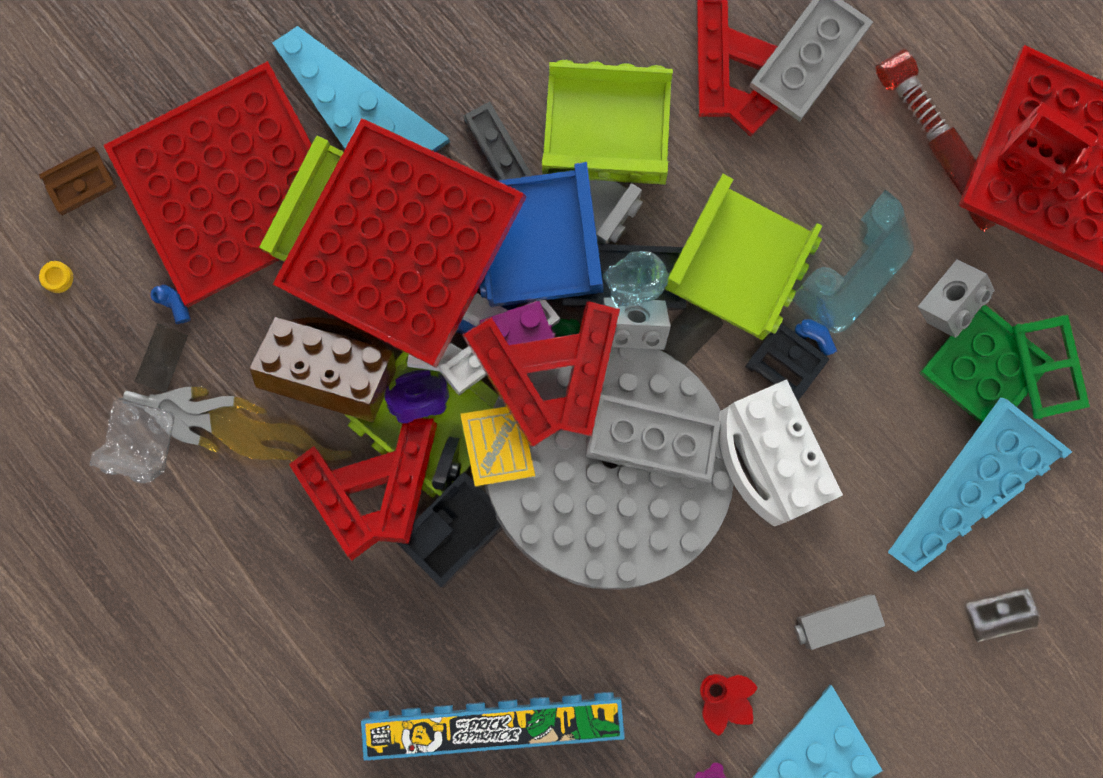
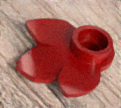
M711 674L703 679L700 685V695L705 701L702 717L707 727L714 734L720 736L725 730L728 721L739 725H750L753 723V709L747 698L758 689L755 683L743 675H734L726 678L720 674ZM714 684L721 686V693L718 696H713L710 693V687Z

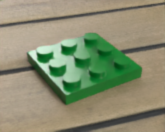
M983 305L972 318L970 325L963 329L956 338L950 335L919 372L921 376L980 424H982L1000 398L1008 400L1017 407L1028 394L1012 326L987 305ZM1026 338L1032 366L1055 361ZM1045 372L1034 374L1036 383Z

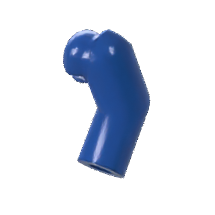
M811 319L802 320V323L795 326V333L803 339L809 337L815 340L820 352L825 356L837 352L826 326Z

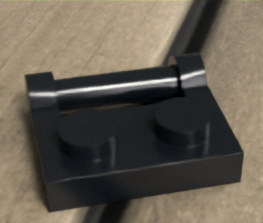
M781 323L776 333L768 335L745 367L751 372L755 370L773 385L786 380L785 377L762 361L766 354L770 355L802 379L797 386L787 380L797 401H799L830 359Z

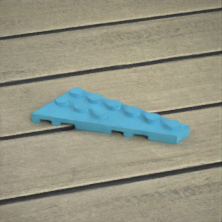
M295 27L272 42L344 149L361 118L434 152L450 143V139L300 27Z
M1000 398L888 553L915 573L945 551L948 543L959 535L964 536L972 530L970 526L982 517L985 519L1023 491L1027 482L1036 475L1042 476L1050 470L1049 465L1060 457H1067L1072 451L1011 402Z
M829 684L822 696L807 710L800 722L785 736L752 778H872L883 770L833 686Z

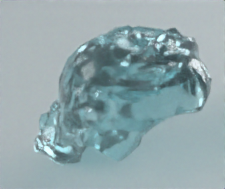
M647 251L630 252L616 265L610 266L603 276L606 285L611 289L610 296L615 306L621 307L628 305L638 306L655 300L663 293L667 286L669 274L666 271L665 264L657 255Z

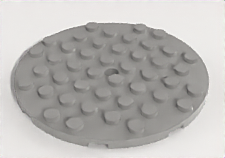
M611 348L602 394L719 421L721 410L710 391L694 373L674 357L659 349ZM572 366L531 372L527 376L543 401L565 397ZM500 396L493 409L506 407ZM562 429L533 447L529 444L535 472L534 477L485 485L486 493L489 495L498 522L506 535L525 556L545 571L548 570L559 577L567 579L568 582L605 590L641 587L668 577L688 565L706 548L719 530L727 514L734 483L723 460L719 438L712 482L707 485L617 464V467L614 469H609L604 466L602 460L585 457L588 435Z

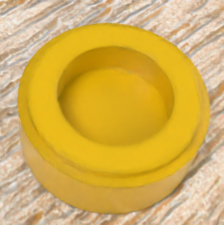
M51 261L41 268L39 281L48 291L62 293L72 285L73 273L64 263Z

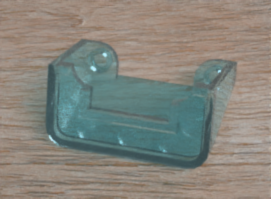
M887 190L879 196L860 219L866 223L867 234L863 242L869 246L868 250L844 277L831 268L823 267L817 269L802 284L792 300L818 323L826 326L830 332L840 333L849 328L906 263L914 251V244L903 206Z

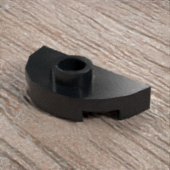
M449 437L446 440L432 479L434 489L444 492L460 476L461 464L457 463L460 438Z

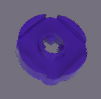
M416 370L396 378V385L391 390L388 386L384 394L389 412L395 415L400 423H409L414 419L442 414L447 408L446 402L449 399V389L443 375L438 373L439 377L432 376L430 370Z

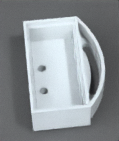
M787 379L738 400L720 411L719 442L729 476L743 499L773 526H778L843 496ZM734 442L738 448V451L749 471V474L759 494L749 483L741 468V465L737 458Z

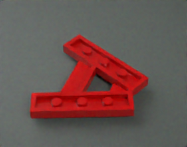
M696 0L698 117H730L744 132L752 137L780 108L755 90L749 94L731 87L729 82V59L761 70L778 46L729 28L728 0Z
M586 302L579 334L508 345L492 317L462 335L530 446H535L560 429L592 436L620 309ZM572 366L565 397L543 401L526 374Z
M419 418L409 423H402L395 451L339 469L332 470L315 446L289 464L343 551L352 561L378 541L409 544L437 428V423L434 419ZM387 483L381 509L362 516L349 495Z

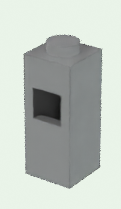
M865 595L797 617L798 625L794 626L800 645L805 644L806 649L813 650L884 627L885 623L875 595Z

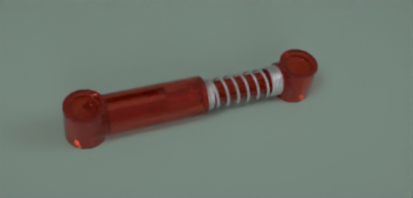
M902 49L875 66L878 79L888 91H897L900 97H904L903 103H908V110L913 111L912 116L918 118L917 123L922 124V130L927 132L926 137L930 141L928 143L929 148L962 196L976 159L955 127L950 128L948 124L943 123L945 119L941 120L939 117L941 112L937 113L935 111L936 105H931L929 102L931 98L927 99L925 96L927 92H923L920 88L922 85L918 78H916L919 74V69L915 59L910 52ZM969 211L971 219L980 230L985 232L997 225Z

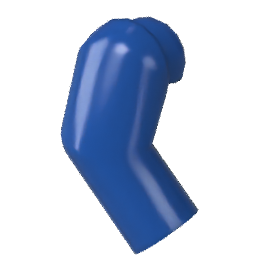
M168 285L155 286L151 290V299L155 303H160L172 309L176 324L186 323L191 320L188 308L184 305L176 289Z

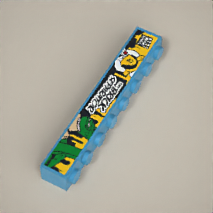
M614 692L595 693V699L582 700V696L578 694L562 696L563 702L550 703L549 697L532 698L528 705H517V700L498 701V707L485 708V702L466 704V710L453 711V705L435 706L434 712L421 713V708H407L401 710L402 715L389 716V710L369 712L370 718H365L361 721L363 758L366 761L624 739L621 698L614 697Z

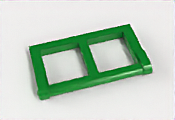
M1063 315L1012 326L1031 401L1033 418L1042 419L1043 417L1090 407L1069 316ZM1060 326L1067 359L1032 366L1025 333ZM1070 367L1077 400L1042 408L1034 374Z

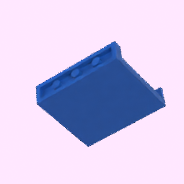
M587 162L575 163V170L498 180L524 193L527 198L486 273L485 279H483L480 285L481 297L487 298L490 307L604 292Z

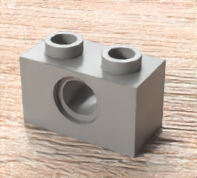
M956 260L919 304L918 308L928 324L956 338L963 329L970 325L972 318L979 309L989 302L995 290L987 273L960 260Z
M603 298L602 305L620 309L612 347L665 349L671 327L665 301Z

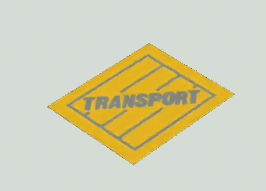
M507 407L460 414L475 486L535 476L529 443Z

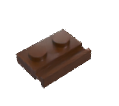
M94 146L39 174L57 212L62 216L117 188L104 161L99 155L98 149Z

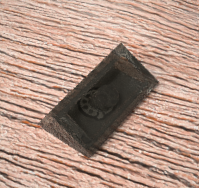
M691 303L670 324L671 327L665 349L661 350L670 355L675 361L678 360L685 365L722 327L723 323L719 317Z
M1028 589L966 604L972 631L977 642L1037 627L1040 614Z

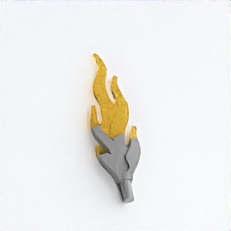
M184 387L163 394H150V396L126 390L123 395V403L145 408V411L152 414L161 426L176 439L185 443L206 447L213 452H218L219 447L211 440L195 434L191 431L192 427H200L211 432L230 449L251 459L291 460L293 462L298 458L293 452L267 448L261 443L262 441L269 440L288 442L305 451L315 446L325 460L335 461L352 456L351 451H333L322 447L305 431L295 425L263 423L247 418L236 410L246 409L260 415H266L267 410L245 399L235 396H221L193 402V399L209 394L206 388Z

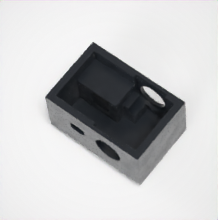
M463 472L413 523L409 544H397L441 588H445L503 528L496 518V513L489 496L479 486H475L474 481Z

